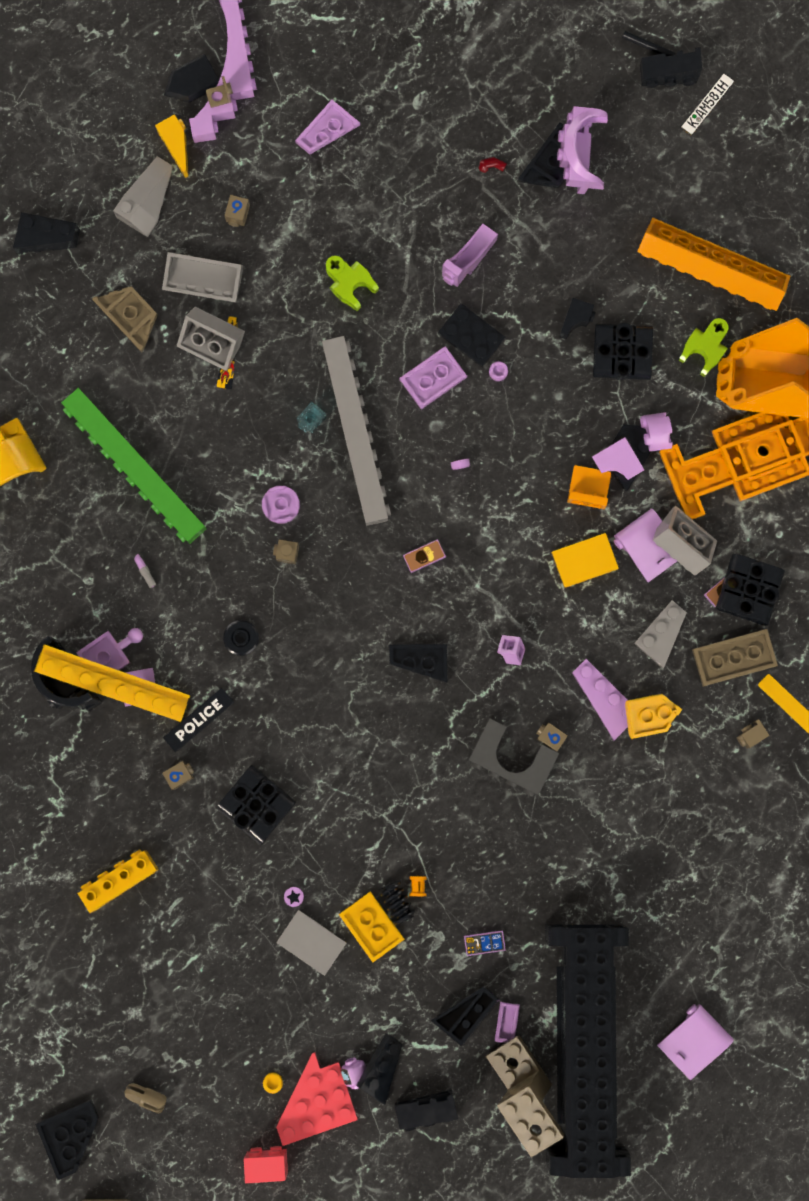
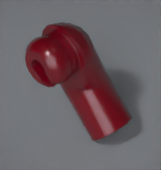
M489 157L479 162L478 169L486 173L488 168L494 167L503 172L507 163L495 157Z

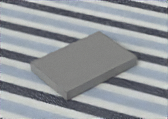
M300 910L297 911L276 942L324 976L347 944V942Z

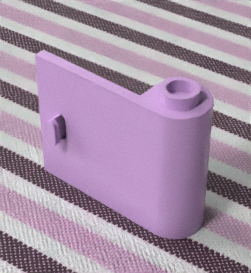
M653 509L648 510L614 535V543L617 548L627 551L647 582H650L677 562L676 559H673L670 554L653 541L656 529L662 522Z
M693 1004L686 1011L688 1014L686 1020L657 1044L689 1080L693 1079L734 1041L700 1004L697 1006Z

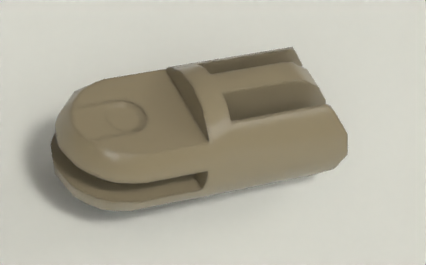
M134 1083L126 1087L127 1089L124 1091V1094L130 1101L158 1114L164 1110L167 1100L165 1095Z

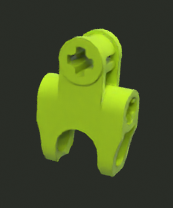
M331 256L326 261V272L334 281L329 287L337 298L354 310L358 311L361 308V304L353 295L356 288L363 286L372 293L379 291V287L372 279L370 273L359 262L356 261L350 267L339 256ZM332 265H334L335 267L339 265V269L337 270L336 268H334L332 270Z
M717 318L710 323L705 332L696 328L687 340L679 361L684 363L691 354H701L705 359V366L700 375L705 377L718 364L728 349L720 343L728 331L727 322L724 319ZM720 327V331L718 333L715 332V329Z

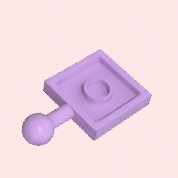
M133 628L128 632V636L117 643L112 634L107 631L76 653L84 659L121 670L131 663L122 649L131 643H139L143 639V633L140 629Z

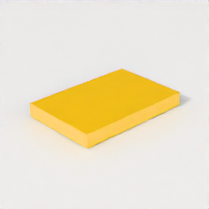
M606 533L551 552L564 588L619 569Z
M371 891L339 914L372 962H375L405 940Z

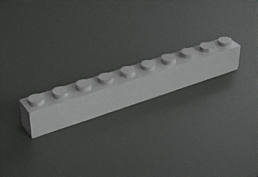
M344 336L324 340L322 345L366 526L386 522L391 512L389 504L385 505L383 497L387 496L385 487L380 486L379 479H382L380 467L376 468L374 462L378 459L376 450L371 449L370 443L373 442L371 431L367 432L366 429L369 421L367 413L362 412L361 407L365 406L362 395L358 396L357 392L360 384L358 377L353 375V370H356L354 360L349 359L348 353L351 352L349 341L345 342Z

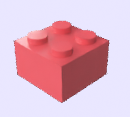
M282 1146L270 1147V1150H262L261 1147H256L247 1151L244 1157L245 1183L285 1181L288 1175L287 1149H282Z

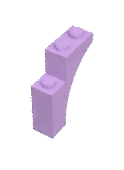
M482 224L466 245L456 255L445 261L442 269L443 280L451 286L454 284L458 287L467 274L471 275L494 245L498 234Z

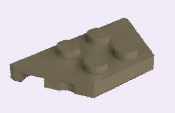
M132 286L121 291L110 292L108 295L93 297L92 300L140 352H143L157 318V313Z

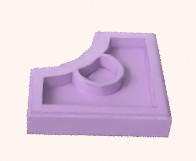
M625 437L592 456L601 473L617 471L629 480L644 471Z

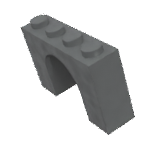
M489 718L468 760L472 762L470 766L480 771L484 768L489 771L488 775L496 779L499 776L506 779L505 783L513 788H516L517 785L523 788L522 792L531 797L534 794L539 795L559 753L541 745L533 762L525 771L519 773L509 772L499 764L496 755L498 744L507 727Z

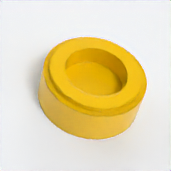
M269 1073L263 1080V1087L268 1093H277L283 1086V1079L278 1073Z

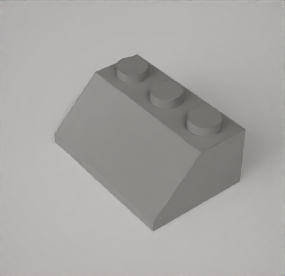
M194 307L185 316L177 347L227 371L240 348L245 331Z
M676 505L657 527L653 541L659 547L664 549L693 575H697L711 564L717 544L716 539Z

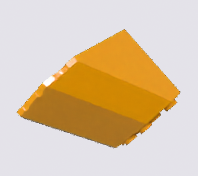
M795 318L735 341L730 347L731 352L726 358H722L718 363L716 397L732 409L809 419V326L800 319Z

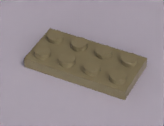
M767 629L692 649L703 687L778 666Z

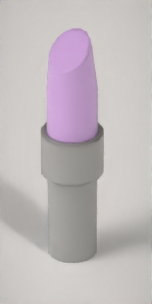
M137 554L134 560L139 568V572L144 577L149 588L156 586L148 566L145 565L143 559Z

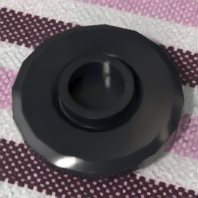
M238 620L227 626L224 631L223 642L230 653L237 656H245L256 649L259 643V634L252 623Z

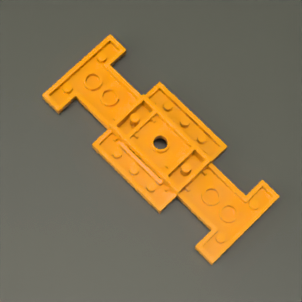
M760 412L713 430L712 434L718 449L684 461L678 444L673 445L672 449L659 451L682 511L693 520L706 514L699 497L733 484L741 502L809 476V465L805 458L809 456V419L797 418L790 420L788 416ZM759 447H766L768 454L761 456L758 453Z

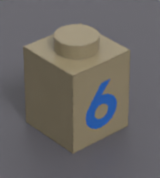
M230 195L225 212V219L229 225L239 227V225L245 226L250 207L249 200Z
M549 722L546 726L542 724L536 733L539 735L538 741L556 752L568 736Z
M181 761L162 774L170 788L175 790L194 779L192 774L195 772L190 763L186 764L185 761Z

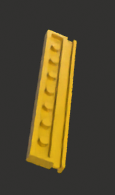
M43 645L34 672L179 722L183 718L188 698H190V695L47 645Z

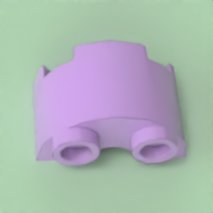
M666 412L641 416V427L646 429L647 434H644V443L648 445L649 452L672 449L673 442L670 439L672 427L669 416L666 417Z

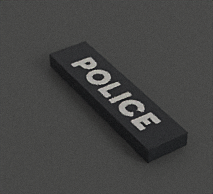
M223 688L219 689L165 735L163 739L176 753L235 702Z

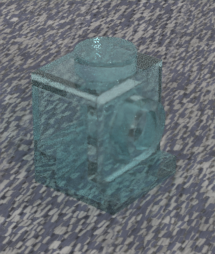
M311 401L297 417L299 422L297 426L305 433L307 431L313 433L322 421L327 418L326 413ZM313 418L314 422L308 423L307 420Z

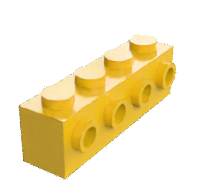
M139 849L130 855L132 859L129 861H120L114 865L115 869L110 873L105 871L97 876L99 880L93 884L89 881L80 887L82 891L78 895L89 913L101 908L159 870L147 850L142 852Z

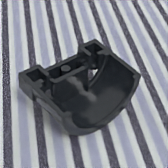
M50 636L45 637L33 654L31 673L36 688L46 698L50 706L57 709L67 707L91 711L100 705L102 701L95 692L34 672L43 645L66 652L58 640Z

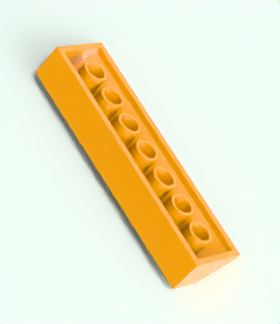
M653 217L637 251L644 257L658 260L661 264L670 265L679 272L691 274L698 280L710 282L715 287L724 288L731 294H738L750 302H757L766 309H773L777 311L786 293L791 277Z

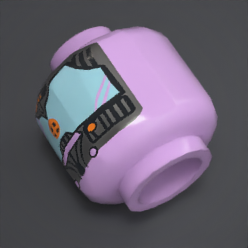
M350 1058L345 1061V1065L342 1066L340 1071L344 1084L347 1087L358 1089L356 1085L366 1069L364 1061L356 1060V1058Z

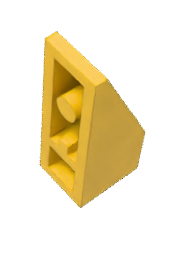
M174 114L156 124L155 127L182 174L187 178V144L184 132L186 126L182 119L178 120Z

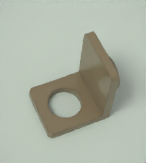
M222 76L223 85L206 90L211 108L231 103L230 94H233L230 82L226 83L224 76ZM214 92L222 93L223 97L220 101L212 99Z

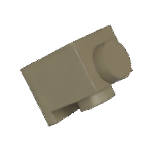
M759 719L752 722L754 726L749 724L741 729L742 734L736 737L742 747L745 746L746 749L751 748L770 736Z

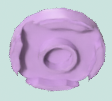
M275 486L270 488L263 497L262 509L270 521L277 524H285L297 516L300 509V501L297 494L289 487Z

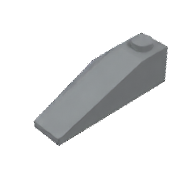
M157 156L124 194L113 210L116 218L148 237L159 221L160 210L163 206L173 166Z

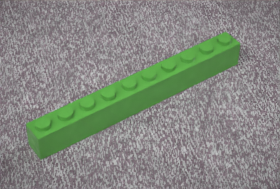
M79 388L61 402L65 407L63 411L68 417L71 418L73 416L77 420L75 424L82 432L86 430L90 434L88 439L95 446L99 444L103 448L100 452L107 459L111 457L114 460L113 466L119 473L124 471L128 476L125 478L132 487L136 485L140 489L139 495L145 501L149 499L153 503L150 507L158 515L162 513L165 516L163 521L170 529L173 526L178 531L176 535L183 543L187 541L191 544L206 530V527Z

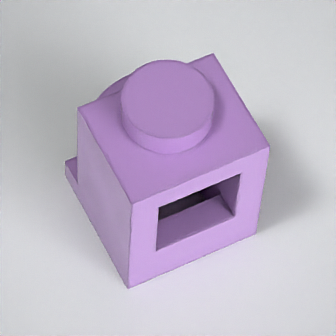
M502 635L497 652L503 656L506 664L521 665L525 647L521 637Z

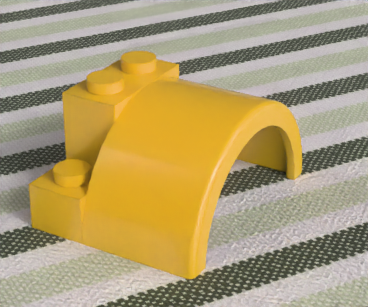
M18 418L0 426V486L21 475L46 470L43 460Z

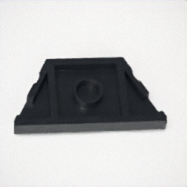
M559 122L518 178L519 182L559 188L565 180L563 179L564 167H560V160H557L558 149H561V142H558L559 130H562L564 127L561 122Z
M623 424L611 444L613 445L625 437L642 466L651 451L649 452L648 445L644 443V434H647L646 429L638 425ZM612 471L622 484L623 489L627 492L637 475L627 480L623 474Z

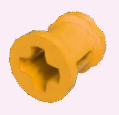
M410 876L411 892L409 896H427V893H425V880H427V876Z

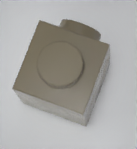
M279 540L278 544L274 545L273 555L276 556L278 562L296 564L299 544L297 542Z

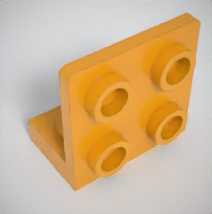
M575 465L567 503L605 510L608 502L607 495L611 472L601 473L598 469Z

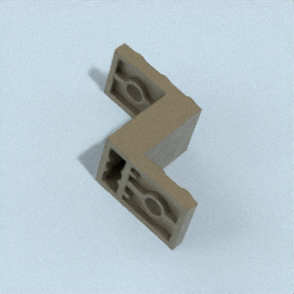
M520 1035L515 1036L488 1053L486 1058L508 1089L497 1107L530 1157L535 1156L563 1139L565 1134L542 1101L551 1088L552 1083ZM509 1058H515L518 1061V1066H511ZM532 1125L540 1126L542 1132L539 1134L533 1132Z

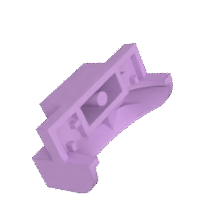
M574 106L571 113L567 115V124L564 125L562 130H559L558 142H561V149H558L557 160H560V167H564L563 179H566V186L577 187V194H585L588 188L604 189V182L589 172L591 149L589 127L592 126V123H607L608 114L601 109Z

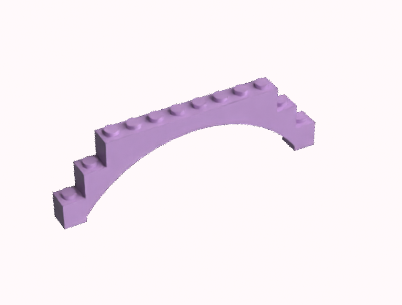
M219 0L227 23L228 42L225 65L217 86L223 85L222 76L225 77L226 83L230 82L233 94H230L231 103L211 108L208 100L195 118L189 119L194 143L216 140L215 133L219 132L217 121L234 119V112L238 111L236 100L254 97L253 90H257L255 78L251 79L250 74L254 70L252 61H248L247 56L251 55L249 43L245 44V38L248 37L246 26H242L241 21L245 20L243 8L239 9V3L242 0ZM220 92L212 94L214 101H220L223 97Z

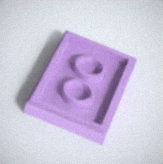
M445 346L400 377L399 380L422 410L465 380L467 375Z

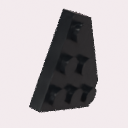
M92 1099L35 1124L57 1180L78 1171L99 1119Z

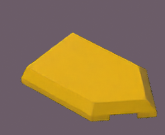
M663 694L627 700L625 702L629 736L631 739L667 732L671 727V723L680 714L682 709Z

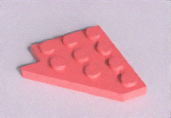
M312 1053L276 1127L282 1146L358 1120L348 1088L344 1084L339 1062L320 1068L316 1053Z

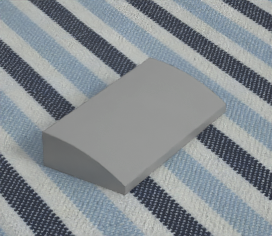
M168 252L162 290L236 302L243 265Z

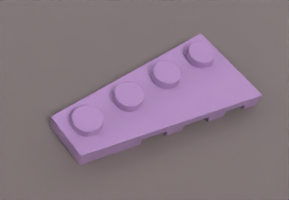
M585 659L572 674L614 741L628 727L625 709L627 699Z

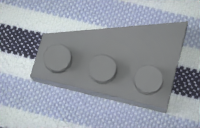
M673 600L634 643L662 669L665 667L687 613Z

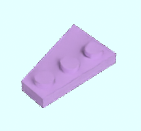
M331 100L295 141L308 154H312L360 126V122Z

